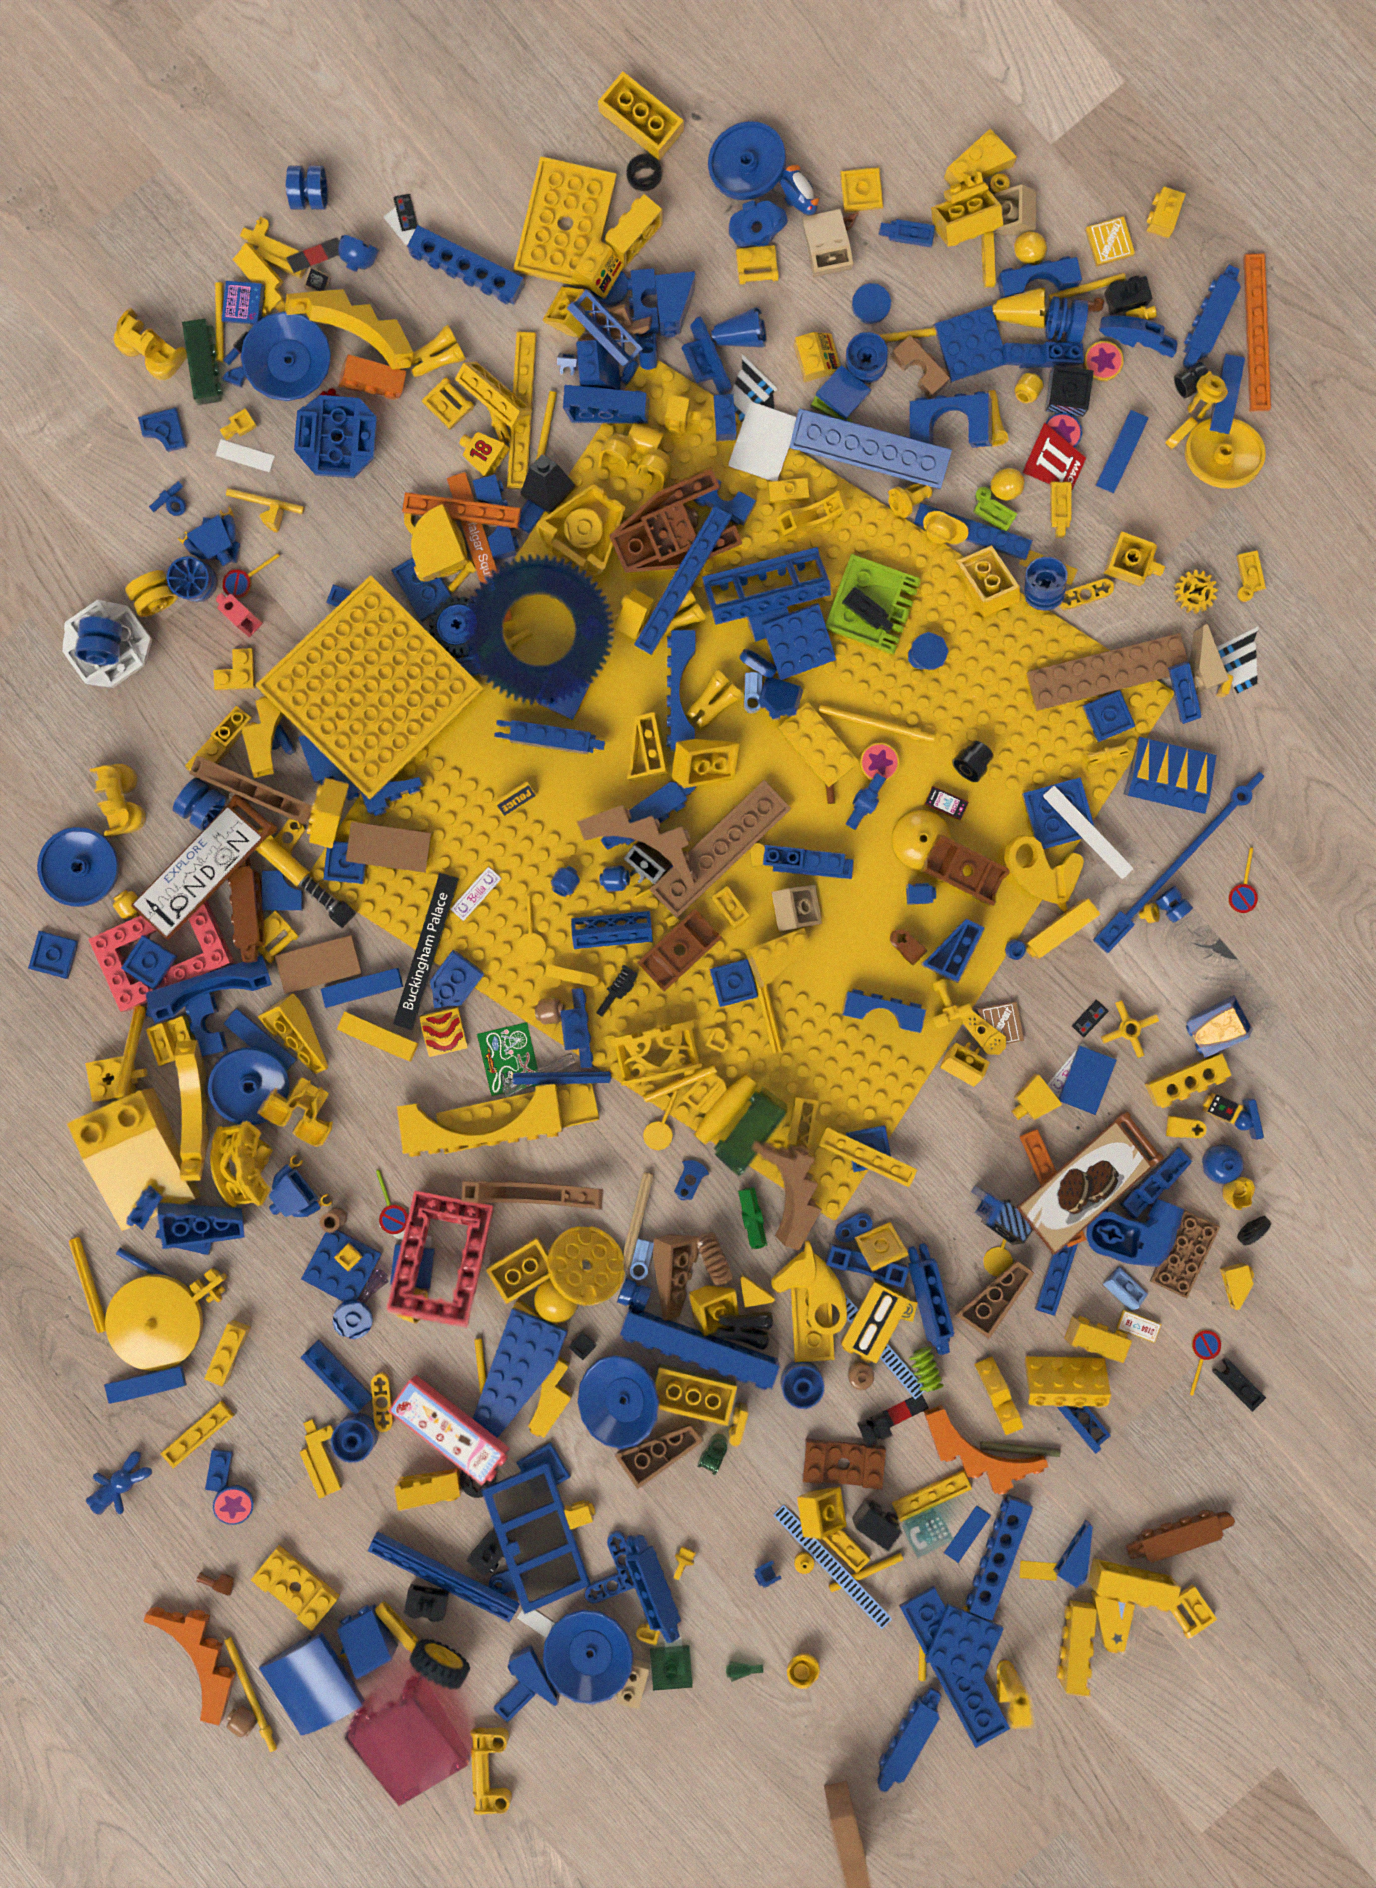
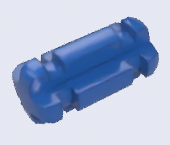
M633 360L628 366H625L622 372L623 376L620 377L621 382L625 384L630 382L638 366L637 361Z

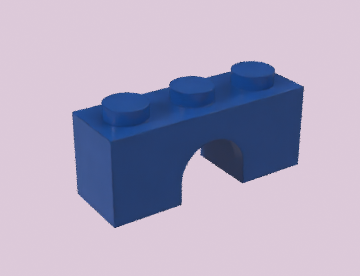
M654 268L631 270V277L627 278L628 290H632L633 296L629 297V308L634 309V316H631L632 321L647 317L652 319L650 329L643 334L635 333V335L659 334L657 307L648 308L642 304V300L646 296L656 295Z
M717 479L719 487H721V481ZM720 488L694 499L701 506L707 505L712 509L714 505L718 506L732 515L731 523L743 526L756 504V500L738 491L733 500L724 501L717 494Z
M214 993L205 994L189 1002L185 1009L187 1015L191 1017L190 1029L192 1034H195L202 1057L228 1051L224 1031L212 1033L206 1027L207 1017L219 1012Z

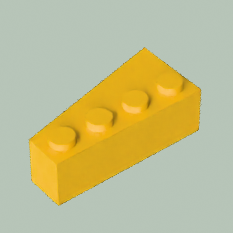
M1069 1600L1068 1606L1065 1607L1066 1626L1062 1627V1638L1064 1641L1063 1646L1059 1648L1061 1662L1060 1666H1057L1056 1677L1059 1679L1066 1694L1090 1697L1091 1689L1087 1687V1679H1092L1089 1658H1092L1094 1654L1091 1638L1095 1637L1097 1609L1093 1603Z

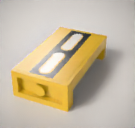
M873 1278L867 1295L845 1336L840 1340L842 1348L848 1353L853 1354L855 1352L861 1355L860 1358L867 1363H871V1361L877 1363L910 1302L909 1296Z

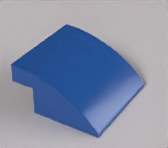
M323 1632L313 1638L311 1635H308L259 1667V1670L301 1736L320 1730L360 1708L365 1701Z

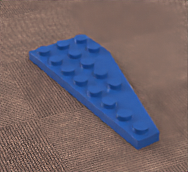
M512 1308L473 1420L498 1438L555 1368L568 1330L517 1308Z

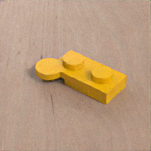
M1257 550L1236 556L1243 585L1238 590L1237 597L1242 602L1250 601L1253 598V592L1266 589Z

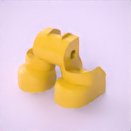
M130 307L118 319L113 338L115 346L122 354L128 357H134L139 354L145 356L146 369L154 378L158 380L171 378L190 354L184 347H178L175 350L151 328L140 334L144 328V323L141 320H135L138 315Z
M634 422L628 437L622 434H614L606 440L599 455L598 467H602L607 454L624 460V469L627 470L633 454L637 451L644 455L636 469V474L639 475L642 467H648V471L661 475L660 490H662L669 478L672 464L670 457L660 450L664 434L658 432V429L653 430L646 427L644 423L641 425Z
M105 764L89 769L90 772L97 773L98 780L95 781L97 789L94 792L97 794L106 792L108 799L107 801L97 803V806L107 816L110 829L104 832V836L110 838L140 830L146 821L144 809L138 804L125 802L124 794L131 792L136 787V772L125 764Z
M303 1077L297 1081L287 1098L277 1093V1088L273 1089L267 1099L263 1101L257 1113L269 1122L284 1127L290 1119L292 1111L297 1106L305 1111L302 1119L298 1121L293 1129L292 1134L307 1144L315 1147L322 1146L332 1130L333 1121H325L316 1115L329 1093L323 1090L322 1087L318 1089L310 1084L311 1080H306Z

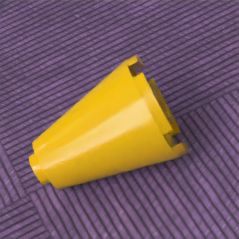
M1045 287L998 299L997 304H993L994 316L997 317L998 321L1039 329L1045 328Z

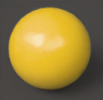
M550 1279L544 1281L538 1287L534 1297V1304L538 1314L544 1320L552 1323L567 1321L575 1314L579 1305L563 1297L556 1290Z

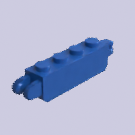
M1228 265L1224 273L1217 280H1212L1208 288L1210 294L1208 298L1205 297L1200 305L1202 312L1200 315H1196L1191 325L1194 329L1192 333L1188 332L1183 342L1186 344L1183 352L1187 353L1182 363L1184 368L1190 369L1191 366L1197 363L1198 359L1206 358L1212 351L1241 288L1239 282L1236 281L1240 269Z
M497 720L496 723L500 727H509L511 729L510 734L495 732L494 737L506 739L516 744L580 754L593 753L594 749L604 750L605 741L595 740L596 735H592L591 732L512 720V722Z
M669 782L629 810L632 818L628 820L629 824L653 816V819H658L659 823L664 822L670 817L668 814L673 810L678 812L686 806V797L695 790L696 786L683 788L675 782ZM604 836L601 839L607 850L619 844L624 845L626 843L628 846L636 841L632 838L620 836Z
M922 1243L919 1244L920 1260L914 1246L909 1247L910 1263H908L927 1341L932 1342L939 1355L950 1353L948 1342L950 1337L954 1336V1329L937 1262L934 1258L930 1257L928 1246Z
M633 1535L628 1536L626 1545H628L630 1554L626 1556L625 1563L650 1629L661 1631L666 1642L673 1643L680 1637L677 1624L681 1619L664 1577V1572L659 1564L657 1554L653 1546H648L643 1535H636V1537Z
M932 1687L922 1697L918 1696L916 1701L913 1700L911 1702L907 1717L900 1721L898 1733L896 1736L893 1735L891 1737L886 1754L883 1753L879 1759L880 1773L877 1783L881 1792L890 1790L894 1781L897 1783L905 1781L940 1719L937 1706L941 1693Z

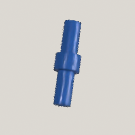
M177 481L167 491H162L159 494L160 497L148 507L153 512L158 510L170 497L183 488L182 484Z

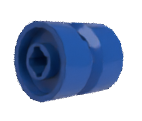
M1173 886L1155 900L1161 910L1167 911L1166 916L1172 923L1177 922L1193 909V906L1187 899L1181 898L1182 893L1176 886ZM1176 900L1177 902L1170 907L1169 904Z
M626 1278L617 1303L624 1306L632 1305V1309L643 1313L652 1288L642 1284L637 1286L635 1281Z

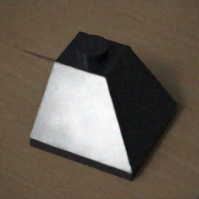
M542 454L529 468L520 494L550 514L576 486L557 463Z

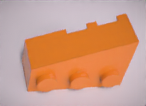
M348 354L342 364L338 387L382 395L385 398L395 400L396 398L399 399L402 394L406 371L391 369L390 366Z

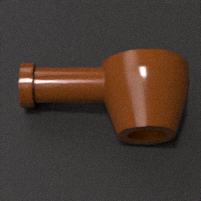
M200 1572L196 1582H201L221 1594L230 1596L233 1591L234 1578L230 1575L222 1574L215 1580Z

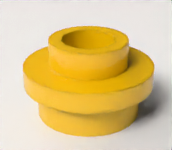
M996 174L992 177L990 188L994 193L1009 189L1010 181L1006 175ZM997 181H1002L1003 185H998Z

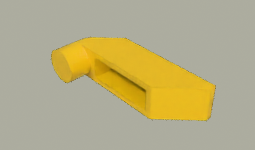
M547 964L545 976L591 987H597L601 983V979L597 975Z

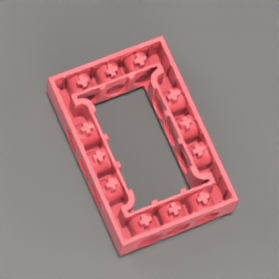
M208 900L189 918L203 953L170 967L157 989L219 970L235 963ZM142 916L88 939L120 1012H127L136 1006L147 1003L145 993L153 991L152 988L141 981L134 984V977L121 969L126 959L122 957L119 947L131 946L132 942L139 940L142 935L150 937V934L157 932Z
M414 1191L386 1308L388 1313L468 1328L494 1212L492 1205L462 1202L461 1199ZM431 1219L468 1226L465 1249L462 1250V1263L457 1272L458 1281L456 1289L453 1290V1303L445 1302L441 1298L435 1300L425 1298L420 1294L419 1296L413 1295Z

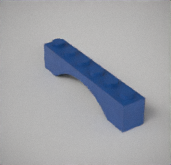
M671 630V636H667V648H671V656H667V668H671V675H667V687H671V695H667V707H671V715H667V727H671V735H667V747H671V752H675L676 742L695 739V729L688 722L683 712L679 695L683 671L695 654V630Z
M259 956L256 962L233 964L145 993L154 1023L174 1017L189 1002L207 993L224 989L255 991L270 986L272 983L263 956Z

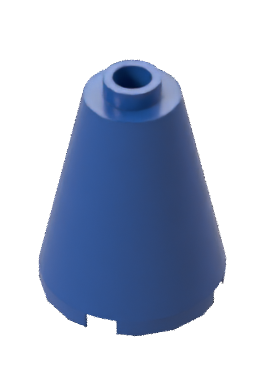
M759 306L714 325V330H711L713 342H716L719 346L766 347L764 343L766 342L764 319L759 318V314H762L761 308Z

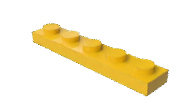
M826 1127L818 1144L829 1151L909 1188L918 1170Z

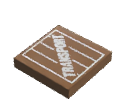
M1017 1002L977 1009V1013L982 1019L1006 1036V1044L1024 1041ZM980 1026L981 1033L983 1034L985 1029L983 1026Z

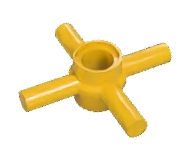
M1123 1000L1115 1002L1122 1022L1118 1030L1101 1036L1102 1042L1105 1044L1123 1037L1131 1041L1137 1058L1145 1056L1138 1036L1142 1028L1159 1022L1158 1016L1155 1014L1137 1021L1129 1017ZM1131 1023L1134 1026V1031L1129 1035L1126 1032V1026Z

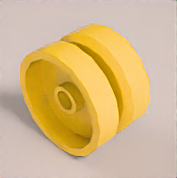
M162 570L143 574L131 581L125 588L128 598L131 601H135L134 609L140 617L159 613L178 599V596L169 588L167 575Z

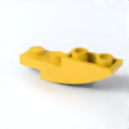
M236 705L210 734L211 737L188 761L185 768L190 771L197 756L219 764L242 735L241 728L250 723L252 717Z

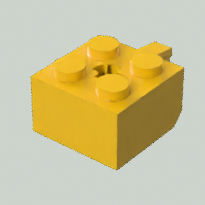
M1121 531L1116 536L1103 574L1140 587L1144 584L1147 576L1150 577L1151 574L1161 576L1165 566L1156 563L1157 559L1153 558L1157 549L1155 543Z
M123 1056L85 1063L92 1102L116 1098L114 1092ZM133 1065L126 1096L136 1093L135 1083H138L137 1078L148 1076L147 1068L135 1070V1065ZM114 1076V1080L110 1081V1077Z

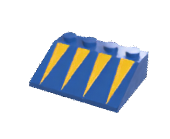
M1139 737L1124 795L1205 814L1211 795L1216 755Z

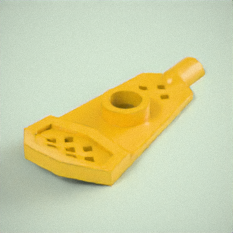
M973 1012L974 1015L964 1018L962 1023L987 1055H1000L1006 1049V1036L975 1012ZM978 1027H984L985 1031L983 1034L978 1033Z

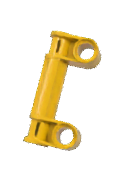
M1002 1660L996 1667L999 1703L1009 1702V1722L1011 1728L1032 1727L1033 1717L1030 1696L1027 1694L1017 1671L1014 1669V1665L1009 1660Z
M502 1727L473 1728L470 1730V1735L473 1742L471 1758L473 1796L475 1797L474 1814H503L509 1809L512 1793L507 1788H490L489 1753H500L505 1750L509 1741V1732ZM500 1737L504 1742L498 1743L495 1738ZM498 1798L505 1799L506 1803H500Z

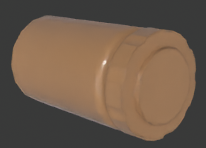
M333 1208L321 1217L320 1226L325 1232H334L346 1223L347 1214L342 1208Z

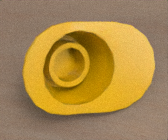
M932 511L924 517L923 525L926 534L933 543L959 544L968 537L969 531L966 524L944 512Z

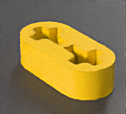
M1191 416L1165 444L1172 450L1199 422Z

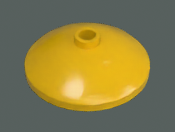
M926 810L910 812L897 822L893 830V850L903 864L910 868L921 870L937 835H944L951 839L950 829L946 822L933 812ZM921 835L926 836V842L920 841Z

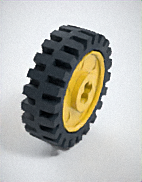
M432 1639L419 1640L409 1658V1662L416 1672H419L422 1677H427L428 1681L431 1682L432 1680L434 1684H440L443 1688H446V1686L448 1689L460 1688L470 1671L469 1663L466 1662L467 1660L460 1653H456V1650L453 1648L450 1649L449 1646L442 1645L439 1641L436 1643Z

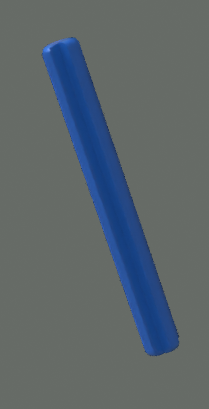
M609 1071L513 1073L512 1081L514 1085L610 1083L611 1073Z

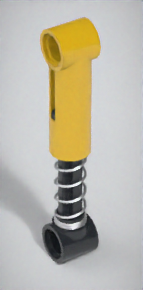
M260 827L258 831L262 833L263 828ZM271 835L255 849L295 886L304 887L305 892L308 891L312 898L315 897L318 900V904H322L325 907V910L329 913L328 916L339 927L343 928L356 915L355 911L344 901L334 900L332 895L330 896L326 892V889L323 890L319 883L313 881L312 877H309L311 872L279 845Z

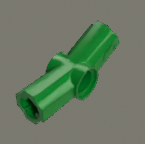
M750 1187L738 1190L742 1207L741 1214L744 1227L747 1229L751 1249H761L768 1246L763 1227L764 1220L761 1208L758 1205L755 1188Z

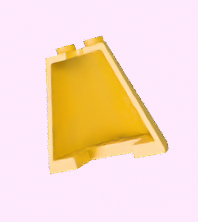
M594 484L541 519L536 526L540 539L544 538L547 542L545 547L559 561L579 573L585 574L590 572L591 576L599 575L604 570L613 546L609 535L619 527L626 508L618 499H609L606 496V491ZM579 508H588L595 511L603 523L601 539L590 548L573 546L564 534V523L567 516Z

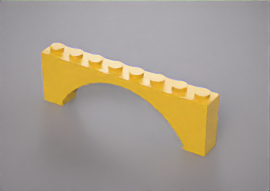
M557 1084L535 1087L536 1092L532 1100L515 1120L497 1131L483 1135L462 1134L441 1126L420 1108V1103L397 1106L403 1154L409 1153V1157L421 1156V1151L436 1154L441 1153L440 1149L448 1148V1152L460 1150V1146L468 1145V1149L478 1148L480 1143L486 1142L488 1146L499 1145L500 1140L514 1143L519 1142L521 1137H527V1141L539 1139V1135L547 1134V1138L559 1136L558 1132H563Z

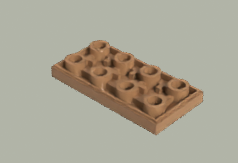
M351 822L346 862L426 873L431 833Z
M352 935L275 956L285 994L362 974Z
M1184 1210L1175 1244L1165 1261L1155 1268L1150 1282L1187 1299L1220 1226Z

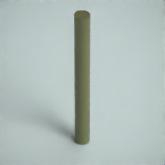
M980 1442V1450L1060 1457L1061 1454L1060 1449Z

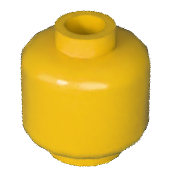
M1024 373L1014 388L1016 398L1022 403L1034 402L1043 390V381L1036 373Z
M124 890L113 898L112 906L122 919L130 917L132 920L140 915L131 906L138 898L134 891Z

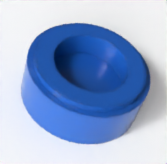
M1017 939L1010 940L1005 947L1006 955L1013 960L1021 959L1026 951L1025 944Z

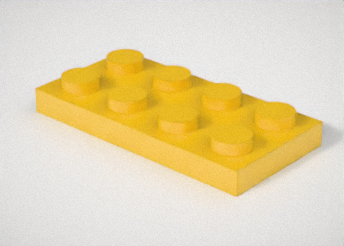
M809 702L803 705L796 715L790 716L778 727L779 731L828 787L859 763Z
M791 1288L794 1361L835 1360L833 1335H821L812 1329L807 1319L808 1289ZM831 1303L821 1304L817 1308L815 1319L820 1325H833Z

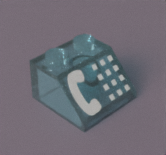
M937 1507L922 1512V1515L917 1518L911 1517L907 1519L905 1524L902 1525L917 1558L953 1540Z

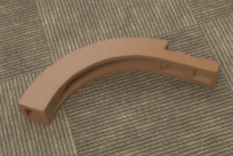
M463 1181L461 1201L471 1203H531L602 1209L603 1189L535 1182Z

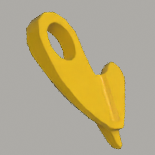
M1019 835L1011 839L1005 848L1004 859L1014 879L1032 895L1041 900L1057 904L1065 912L1067 910L1066 902L1075 888L1084 864L1083 857L1077 853H1070L1062 864L1050 868L1042 844L1036 838ZM1027 843L1033 850V858L1027 866L1020 867L1016 862V852L1021 845Z

